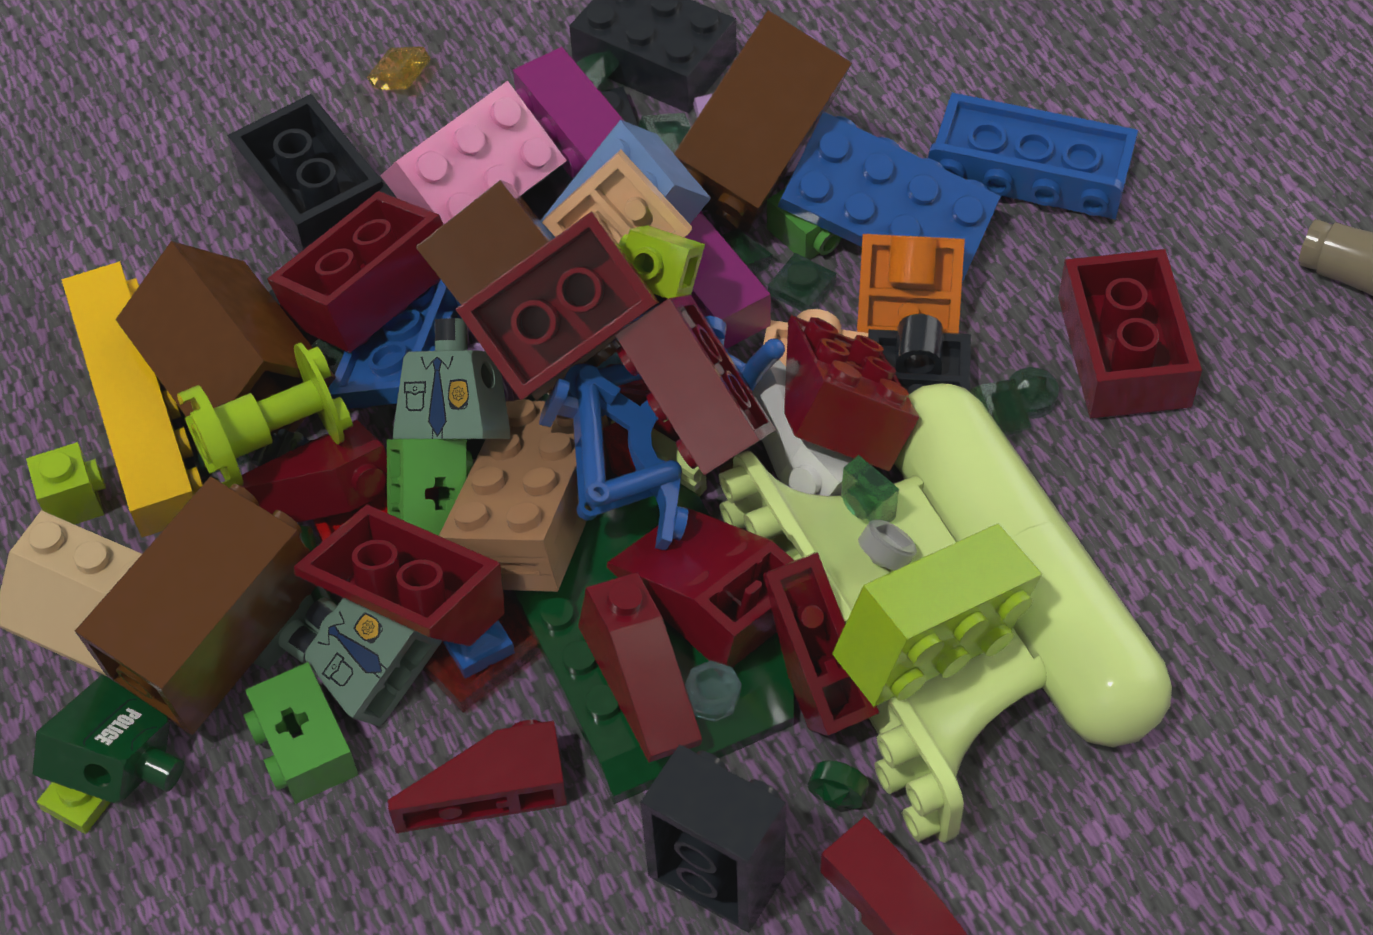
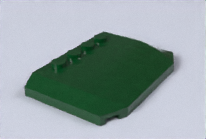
M680 483L677 506L687 507L710 516L699 495ZM655 496L599 514L593 520H588L558 592L510 590L590 749L591 759L613 804L649 790L672 755L648 762L578 624L586 587L618 578L607 568V562L658 526L660 511ZM663 619L702 736L701 745L690 750L695 753L706 751L721 758L794 726V690L788 677L777 633L723 674Z

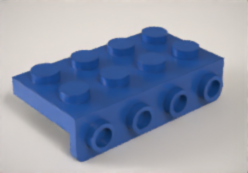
M951 93L936 142L931 145L928 158L939 162L945 170L966 180L972 179L981 182L989 191L999 196L1116 220L1138 130Z
M823 111L777 207L861 247L862 234L965 239L963 283L1001 196L989 191L979 181L966 180L945 170L935 160L920 158L901 149L895 141L889 138L876 137L858 128L851 120L845 117L833 116Z
M442 280L410 303L402 314L393 317L377 330L367 343L357 347L351 353L344 352L335 373L336 378L329 387L332 399L341 397L347 409L368 408L397 403L405 354L413 351H435V319H462L455 310L461 304Z

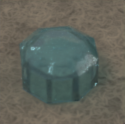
M708 661L691 668L685 684L694 715L713 722L734 713L742 686L732 667L714 661Z

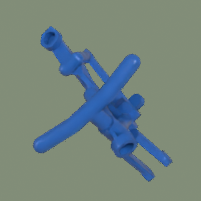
M660 303L656 304L654 307H652L651 309H649L647 312H645L644 314H642L640 317H642L643 315H645L646 313H648L649 311H651L652 309H654L655 307H657L658 305H660ZM704 316L724 347L726 323L714 316ZM770 339L747 363L729 353L728 355L753 392L765 373L783 356L785 346L779 339ZM586 363L577 364L569 369L564 379L558 378L542 408L539 425L551 427L557 415L573 419L579 501L576 508L577 514L583 520H593L599 514L655 496L660 511L655 548L666 551L672 539L679 541L682 538L687 524L688 509L677 506L682 475L681 465L674 460L664 461L658 459L652 447L651 432L659 418L655 415L647 400L639 406L619 392L621 388L618 386L640 380L642 377L640 374L633 376L623 363L602 369ZM604 415L628 430L629 452L636 469L635 472L606 481L601 419V416L604 417ZM585 506H590L592 511L587 510Z

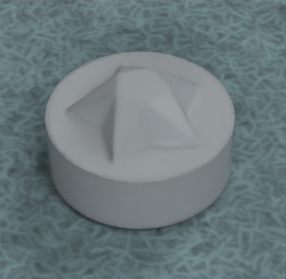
M871 520L858 538L859 545L874 564L891 570H897L908 565L917 553L913 540L903 530L884 520Z

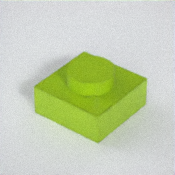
M53 782L36 801L41 810L85 835L111 803Z

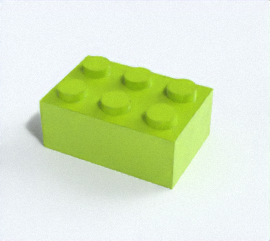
M997 523L864 584L832 655L873 707L893 697H896L898 700L907 699L916 693L926 681L938 675H941L943 678L951 677L959 672L970 659L982 653H985L986 656H992L1004 649L1014 637V633L1011 630L1017 619L1032 605L1033 600L1030 596L1042 573L1001 525Z

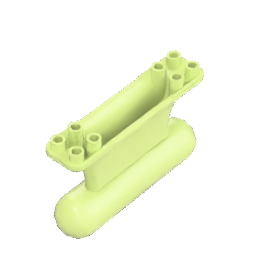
M940 383L922 386L908 396L919 415V419L894 462L905 480L872 491L851 495L823 496L807 494L792 489L774 478L755 454L751 451H745L734 456L733 468L720 473L719 481L728 499L720 503V511L724 522L741 529L746 527L747 531L772 540L794 560L818 552L845 624L863 585L895 571L874 564L859 545L858 538L871 520L887 521L903 530L913 540L917 553L910 563L999 523L1042 573L1030 596L1033 600L1032 605L1017 619L1011 630L1014 633V637L1004 649L992 656H986L985 653H982L970 659L959 672L951 677L943 678L941 675H938L926 681L916 693L907 699L898 700L896 697H893L877 705L879 714L869 718L879 734L877 736V744L883 756V759L874 763L877 777L888 794L906 787V792L912 806L903 810V818L910 834L917 842L935 834L940 842L945 843L957 837L960 831L964 801L956 775L962 759L979 733L1003 710L1043 687L1067 725L1086 742L1117 747L1140 741L1162 721L1171 705L1172 685L1164 660L983 403L963 387Z

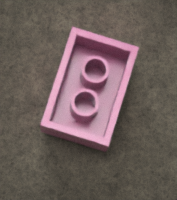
M507 81L398 159L381 177L398 199L439 214L443 224H445L499 180L512 184L519 195H522L567 160L509 81Z

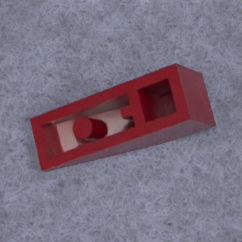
M356 419L352 421L353 427L343 431V443L336 444L327 433L242 474V487L257 499L259 507L271 514L275 510L282 511L296 523L350 512L387 493V455L383 444Z
M818 552L811 553L763 573L788 677L808 729L824 735H831L879 714L877 706L873 707L832 655L845 627V622Z
M638 572L586 587L578 627L648 762L672 755L679 744L688 749L700 746L702 736L662 616Z
M524 720L515 723L510 728L498 729L388 799V810L396 834L567 806L554 720L547 722Z

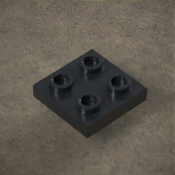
M912 314L904 317L899 322L897 330L869 329L868 338L876 341L883 347V354L889 364L895 368V375L909 394L922 386L940 383L963 387L970 392L971 334L943 333L942 323L937 318L926 314Z

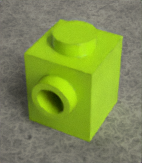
M648 225L629 229V233L621 238L618 245L652 293L668 299L691 295L705 244Z
M78 442L26 458L36 499L42 511L74 525L104 515L98 491L106 489L102 472L96 459L86 461Z

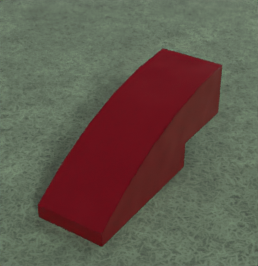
M865 816L821 853L820 873L862 914L861 922L874 935H968L922 876Z

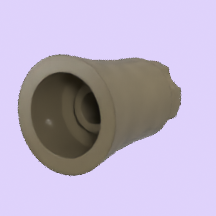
M1315 219L1308 229L1298 260L1300 265L1315 269L1318 275L1340 281L1373 296V232L1357 229L1338 222L1331 225Z

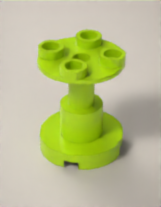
M302 343L295 344L294 353L303 383L257 402L254 396L249 393L213 408L200 385L177 393L180 405L191 402L193 412L190 413V416L185 417V421L209 474L220 470L226 480L222 484L229 488L234 483L243 486V479L236 458L273 443L270 432L316 412L336 444L344 442L343 431L353 427L352 420L342 398L332 399L324 381V379L331 377L330 369L318 346L307 350Z

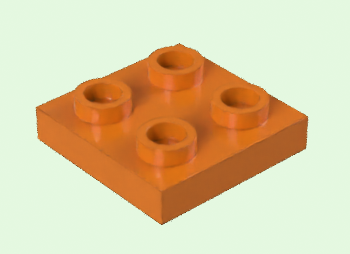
M862 234L857 332L869 333V329L897 330L899 322L904 317L912 314H926L937 318L942 323L943 333H959L965 239Z

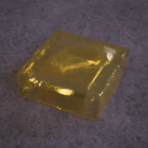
M420 46L389 48L369 73L367 79L373 88L378 90L409 89L431 58L425 48Z

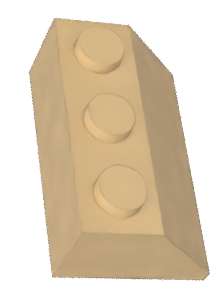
M41 510L9 552L0 590V628L105 675L75 633V630L142 554Z

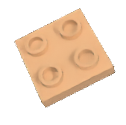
M621 149L546 216L542 222L556 237L592 211L598 215L618 244L621 238L629 233V229L644 225L682 237L687 236L692 229L687 220Z

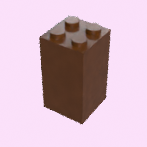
M767 10L674 152V155L711 197L704 207L713 212L712 217L716 222L731 231H737L738 228L746 233L750 231L766 206L767 199L773 195L813 133L823 111H827L838 94L852 64L849 60Z
M499 180L417 245L416 248L462 305L554 238L512 184ZM613 335L531 395L536 401L547 393L550 395L558 378L564 379L569 369L577 364H584L590 361L593 366L598 367L617 352V348L621 346L620 342Z
M174 241L168 244L115 319L186 417L190 416V413L193 412L191 402L180 405L177 393L197 385L201 386L212 407L216 408L249 393L258 402L303 383L296 362L294 345L302 343L307 350L313 348L245 261ZM331 370V377L324 379L328 388L336 378ZM305 418L279 429H286L289 432L295 433ZM276 429V430L270 432L271 435H272L273 433L278 434L279 429Z
M210 476L78 626L75 633L107 677L166 715L168 720L193 735L298 610L299 604L304 598L310 595L317 587V585L296 576L294 572V566L311 551L303 544L300 538L301 527L290 516L279 510H275L271 514L259 507L257 499L242 486L234 483L229 488Z

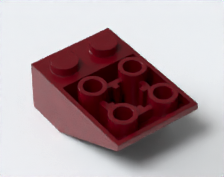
M791 315L788 321L784 414L795 437L890 471L917 423L919 415L908 398V391L902 387L895 375V368L887 361L883 354L884 349L879 343L863 335H856L852 339L839 334L833 325L820 318L811 317L808 322Z
M687 508L688 519L684 534L679 541L672 539L666 551L655 548L657 526L608 561L607 568L618 578L638 572L662 618L725 674L777 633L763 573L795 560L772 540Z

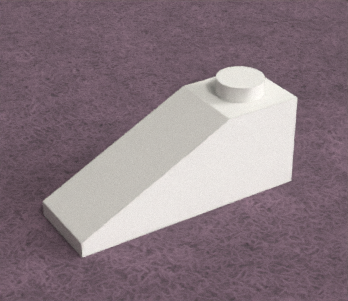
M778 360L765 373L753 390L754 396L776 429V431L763 438L762 442L777 477L788 487L807 494L823 496L849 495L873 465L794 436L784 414L786 366Z

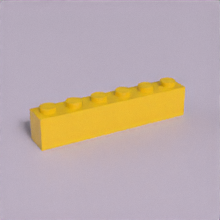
M119 261L61 280L129 511L143 538L163 531L202 487L203 482L198 468L188 469L185 459L194 457V453L185 428L182 427L175 430L172 420L182 417L177 403L167 390L163 391L161 381L115 320L139 287L137 278L126 279Z

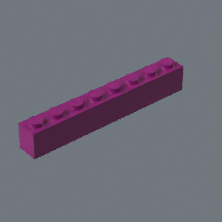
M560 47L513 69L515 91L567 161L562 165L567 174L573 178L623 118L564 48ZM700 211L690 223L692 226L691 232L685 236V238L705 244L691 296L704 316H714L726 323L724 348L727 349L771 326V294Z

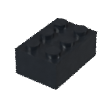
M592 0L569 25L572 59L578 66L688 114L694 108V99L704 96L737 56L736 18L694 0Z
M312 94L227 135L238 174L299 253L384 186L381 178Z
M679 744L640 801L648 876L749 933L785 877L786 801L782 800L779 793L765 782L752 779L749 782L730 772L724 762L715 755L706 751L695 753Z

